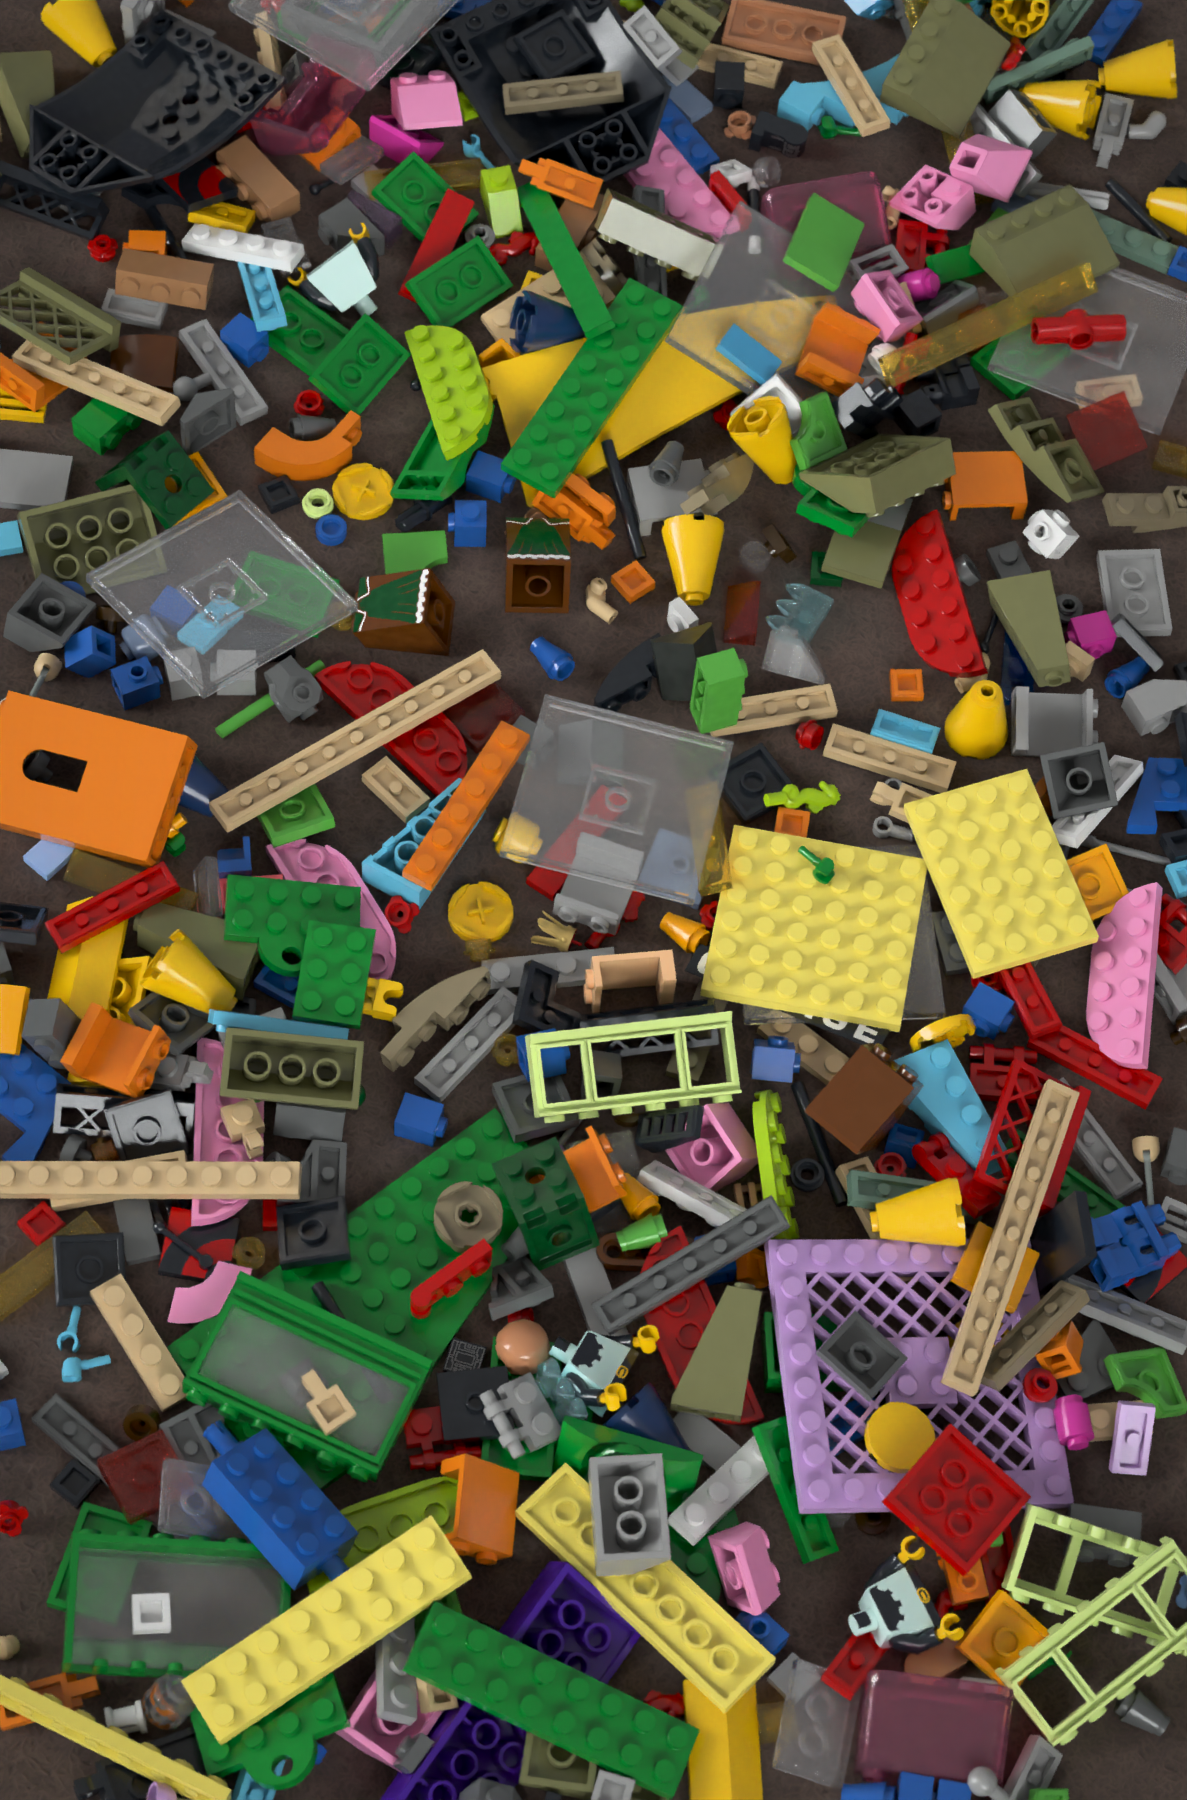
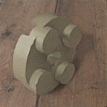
M594 238L581 250L593 268L595 267L602 280L617 296L628 279L622 272L619 273L621 268L611 256L605 254L606 250L597 238Z
M467 1181L458 1182L447 1187L440 1194L434 1209V1227L443 1242L450 1245L454 1251L463 1253L483 1238L488 1244L495 1240L501 1232L503 1208L500 1199L490 1188L484 1185L483 1187L472 1185V1182ZM467 1209L469 1213L476 1212L477 1216L474 1217V1222L461 1221L462 1211Z

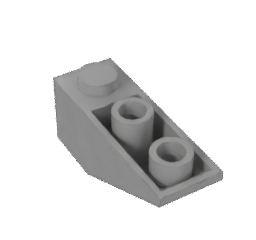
M1153 679L1126 691L1121 707L1140 736L1150 732L1152 734L1160 733L1167 728L1168 724L1175 722L1174 718L1180 711L1187 713V680Z

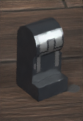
M760 110L751 132L748 149L759 152L761 146L780 151L788 158H797L805 151L808 132L804 126Z

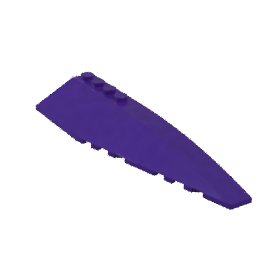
M549 1561L499 1630L500 1633L605 1684L609 1682L641 1636L611 1607L595 1586L570 1564L559 1561ZM457 1698L458 1708L443 1710L427 1735L434 1743L414 1771L408 1774L398 1772L380 1800H459L460 1792L480 1777L515 1787L519 1784L527 1731Z

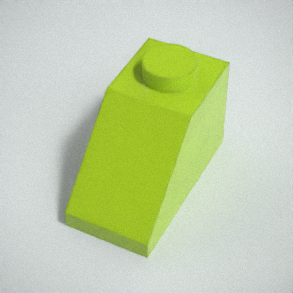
M510 165L481 170L480 194L490 228L495 233V239L511 236L514 231L523 233L518 192Z

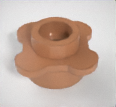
M746 111L733 112L728 117V127L724 129L725 136L729 138L735 136L744 140L749 139L756 122V117L750 116Z

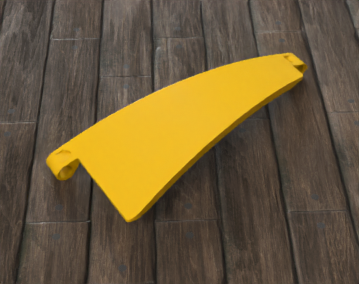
M825 296L766 302L680 316L584 455L573 474L576 475L578 473L589 479L607 468L601 447L602 441L613 440L618 460L700 414L759 385L758 382L715 349L733 324H736L783 361L774 375L776 373L781 374L798 366L814 315L827 302L836 305L835 298ZM587 338L552 346L482 368L492 402L497 398L511 448ZM520 480L526 504L528 507L534 508L535 506L531 503L539 490Z

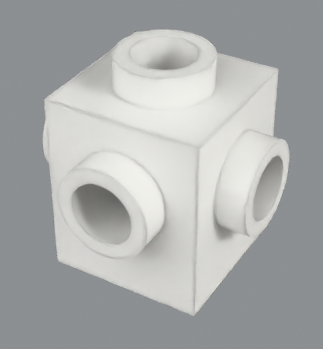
M1042 509L1035 512L1028 520L1029 525L1022 532L1029 539L1028 545L1031 549L1051 559L1061 558L1080 537L1069 525V518L1059 510Z

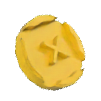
M369 463L352 464L342 469L333 483L332 494L334 504L340 512L350 518L358 520L375 519L385 514L393 504L394 498L389 494L394 486L393 479L381 467L379 470L376 467H372V464Z
M478 882V884L472 885L469 883L461 886L452 895L448 904V922L453 932L462 940L473 944H489L500 940L509 931L513 922V906L508 893L498 885L489 882Z
M969 1014L949 1016L937 1020L916 1032L911 1037L909 1043L913 1053L948 1039L952 1048H955L965 1041V1034L968 1033L971 1036L974 1034L976 1026Z
M890 1402L879 1407L868 1419L864 1431L865 1446L869 1454H873L874 1458L878 1460L876 1463L882 1468L894 1473H907L934 1442L935 1432L928 1417L917 1407L905 1402Z

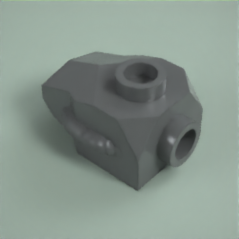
M291 655L264 673L265 680L269 686L270 698L288 723L298 716L304 721L319 711L316 704L324 699L322 689L313 675L307 669L300 667Z

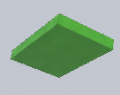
M813 193L807 202L782 261L834 293L840 285L865 223L818 194Z

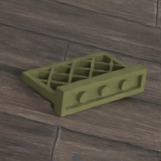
M30 267L20 271L19 281L0 290V306H8V309L0 308V324L68 365L81 360L101 348L109 352L118 348L121 321ZM12 307L30 308V310H16ZM15 319L31 320V323L18 322ZM36 321H51L53 324L36 323ZM38 333L54 334V337L41 336ZM59 334L76 335V338L59 337ZM61 347H69V348H77V349L74 350V351H72V352H68V351H66L65 349H63V348H61Z

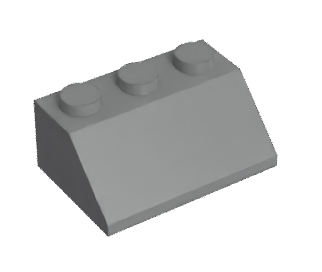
M662 1453L590 1457L588 1478L596 1577L632 1575L671 1560Z

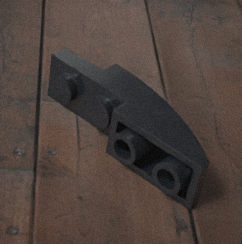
M659 633L631 650L608 674L594 699L593 715L596 719L605 714L607 716L615 714L621 709L622 705L632 700L634 702L640 701L651 691L652 677L657 678L650 640L661 637Z

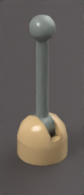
M41 653L38 656L34 665V672L38 679L29 696L36 697L44 681H52L58 676L62 669V662L59 658L50 653Z
M1140 1136L1132 1139V1151L1137 1160L1144 1162L1147 1204L1150 1206L1154 1205L1151 1162L1158 1157L1160 1145L1159 1138L1156 1136Z

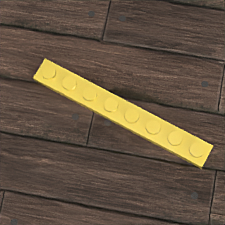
M0 1675V1705L155 1782L170 1785L175 1792L191 1800H231L232 1789L228 1788L227 1783L213 1775L206 1777L196 1772L191 1764L182 1759H175L173 1761L161 1755V1751L154 1745L147 1742L139 1744L129 1739L127 1733L115 1726L107 1728L95 1722V1718L86 1711L80 1709L73 1711L63 1706V1703L51 1694L44 1693L40 1695L30 1690L29 1685L19 1678L11 1677L8 1679Z

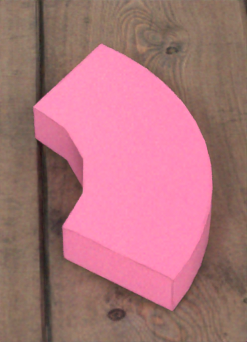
M218 1261L213 1273L203 1283L190 1288H175L167 1322L179 1324L196 1323L218 1315L239 1272L242 1271L251 1275L253 1269Z

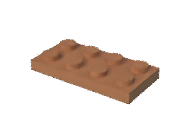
M732 0L721 46L820 66L812 52V43L837 34L842 38L847 17L766 0Z

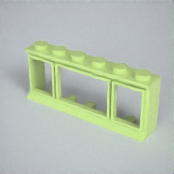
M732 1011L544 1032L525 1036L535 1118L544 1117L545 1124L565 1121L566 1114L578 1113V1120L599 1117V1110L607 1109L612 1110L613 1116L633 1113L632 1107L645 1105L646 1112L666 1109V1102L678 1101L679 1108L699 1105L700 1098L712 1097V1103L733 1101V1094L742 1093L732 1026ZM720 1028L727 1082L692 1087L685 1032ZM674 1034L680 1088L597 1097L591 1043ZM580 1045L586 1099L547 1104L540 1049Z
M1026 1503L1025 1514L1001 1587L1009 1590V1596L1014 1600L1029 1604L1030 1598L1044 1602L1042 1609L1063 1615L1066 1609L1077 1613L1076 1607L1085 1600L1067 1595L1066 1593L1083 1539L1136 1557L1142 1555L1149 1556L1159 1546ZM1034 1523L1071 1535L1054 1590L1017 1578ZM1174 1559L1165 1565L1167 1569L1156 1601V1606L1164 1616L1167 1612L1179 1571L1183 1572ZM1112 1609L1091 1624L1098 1627L1099 1621L1113 1625L1112 1632L1128 1638H1132L1134 1632L1147 1636L1145 1643L1155 1647L1166 1639L1152 1618L1148 1622ZM1187 1649L1180 1654L1187 1657Z
M1164 1536L1160 1539L1163 1545L1149 1556L1142 1555L1133 1562L1135 1566L1120 1579L1115 1577L1105 1584L1106 1590L1091 1602L1085 1600L1076 1607L1078 1611L1063 1624L1058 1622L1050 1627L1047 1631L1049 1635L1034 1647L1029 1645L1019 1652L1020 1658L1008 1668L1003 1670L999 1667L994 1671L1052 1746L1058 1743L1062 1746L1070 1742L1078 1734L1077 1728L1087 1720L1091 1723L1099 1719L1107 1711L1105 1706L1116 1697L1118 1700L1125 1698L1136 1688L1134 1682L1143 1675L1150 1677L1164 1666L1162 1660L1172 1652L1179 1654L1187 1649V1622L1175 1630L1141 1586V1584L1173 1559L1187 1576V1559L1173 1539ZM1132 1592L1165 1635L1166 1639L1097 1694H1094L1061 1651V1648ZM1049 1657L1054 1659L1086 1701L1053 1729H1051L1017 1684Z

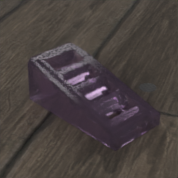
M351 190L348 194V199L385 236V247L390 250L402 236V217L358 192Z

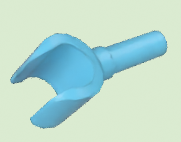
M471 135V145L462 140L465 156L476 158L486 169L496 168L481 151L480 138L477 135Z
M73 1306L69 1326L65 1332L58 1336L57 1345L60 1351H62L63 1341L68 1338L75 1340L72 1348L73 1353H76L80 1347V1342L76 1335L82 1309L79 1306Z
M105 1355L89 1360H81L77 1357L67 1358L62 1367V1381H81L82 1370L110 1364V1356Z

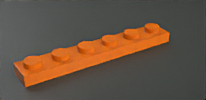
M501 720L403 869L402 877L432 892L530 742V734Z

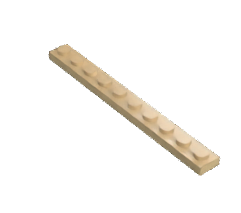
M482 649L209 802L210 811L228 833L501 679V670Z
M1051 1079L1044 1083L940 1382L971 1397L978 1392L1080 1094Z
M0 1161V1198L300 1199L302 1165L300 1162Z

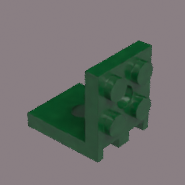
M169 430L138 446L95 481L99 489L105 491L127 479L166 530L175 525L214 492L213 488ZM166 477L175 480L177 484L176 493H171L167 490L165 486Z
M556 1137L492 1163L495 1175L519 1225L531 1262L539 1271L600 1245L584 1195ZM535 1175L545 1176L537 1184L528 1183L530 1178Z

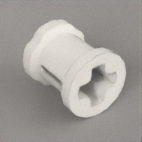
M141 1700L135 1701V1704L119 1709L104 1708L107 1728L115 1726L126 1733L140 1731L143 1734L148 1732Z

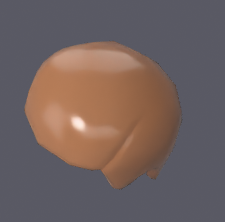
M519 1319L508 1323L497 1334L495 1345L497 1356L504 1362L510 1373L525 1375L531 1372V1374L541 1371L548 1364L550 1359L549 1352L551 1350L547 1333L538 1323L527 1319Z

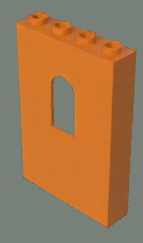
M8 690L6 699L0 704V829L150 868L160 861L198 745L186 735ZM44 750L87 761L78 792L28 779L23 771L26 757L34 751Z

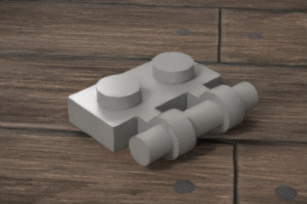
M531 1372L501 1385L497 1392L502 1400H497L492 1389L479 1396L485 1406L484 1414L488 1420H492L501 1435L498 1439L502 1447L508 1448L513 1459L519 1458L526 1453L521 1444L523 1440L530 1452L559 1440L561 1427ZM509 1412L517 1428L513 1429L505 1413Z

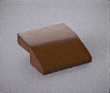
M140 334L119 336L118 348L111 351L110 369L168 393L173 392V385L176 380L179 340L177 337Z

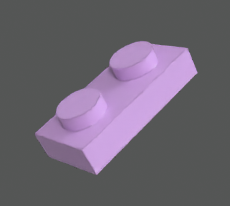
M1118 1400L1109 1470L1112 1473L1146 1476L1156 1410L1152 1403Z

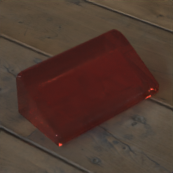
M761 581L728 586L723 643L755 646Z

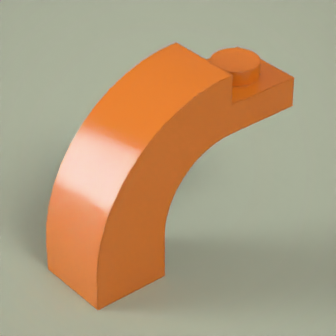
M350 411L327 436L315 441H299L272 427L254 447L255 465L277 477L286 474L289 480L294 481L317 480L335 474L352 461V447L359 442L362 436L361 416Z

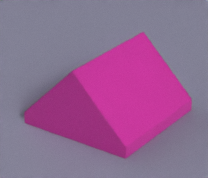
M372 115L369 121L370 147L398 163L404 161L414 151L428 164L445 143L421 129L403 130L393 115Z

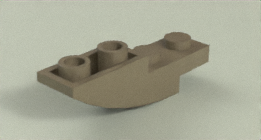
M735 452L726 459L723 458L708 468L711 473L701 479L703 483L688 491L687 494L690 498L680 504L685 514L688 515L701 508L704 515L712 516L738 499L749 484L754 461L747 454L740 456L738 452Z
M1167 486L1163 493H1106L1102 499L1109 526H1131L1133 533L1187 527V486Z
M482 966L449 977L429 988L405 1006L392 1019L394 1030L397 1034L380 1052L383 1065L394 1072L400 1065L403 1067L412 1059L415 1053L414 1049L421 1041L426 1042L433 1036L437 1029V1024L446 1031H449L454 1024L459 1025L468 1015V1008L476 999L478 1001L482 1000L491 988L489 970Z

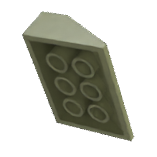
M930 0L883 83L880 102L959 139L1007 54L1011 43L962 3L956 0Z
M1070 184L976 228L969 253L1023 312L1119 267L1120 263L1089 204Z
M878 434L800 472L799 476L802 481L849 511L866 513L867 517H877L885 513L884 510L889 507L903 505L905 499L924 494L925 489L944 484L945 479L956 474L950 438Z
M131 484L22 511L17 515L35 579L43 573L59 583L74 581L81 585L85 595L168 574L151 510Z

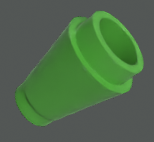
M650 1213L622 1230L617 1231L616 1235L621 1250L624 1252L627 1250L651 1248L656 1242H661L660 1238L668 1236L661 1213L654 1216Z

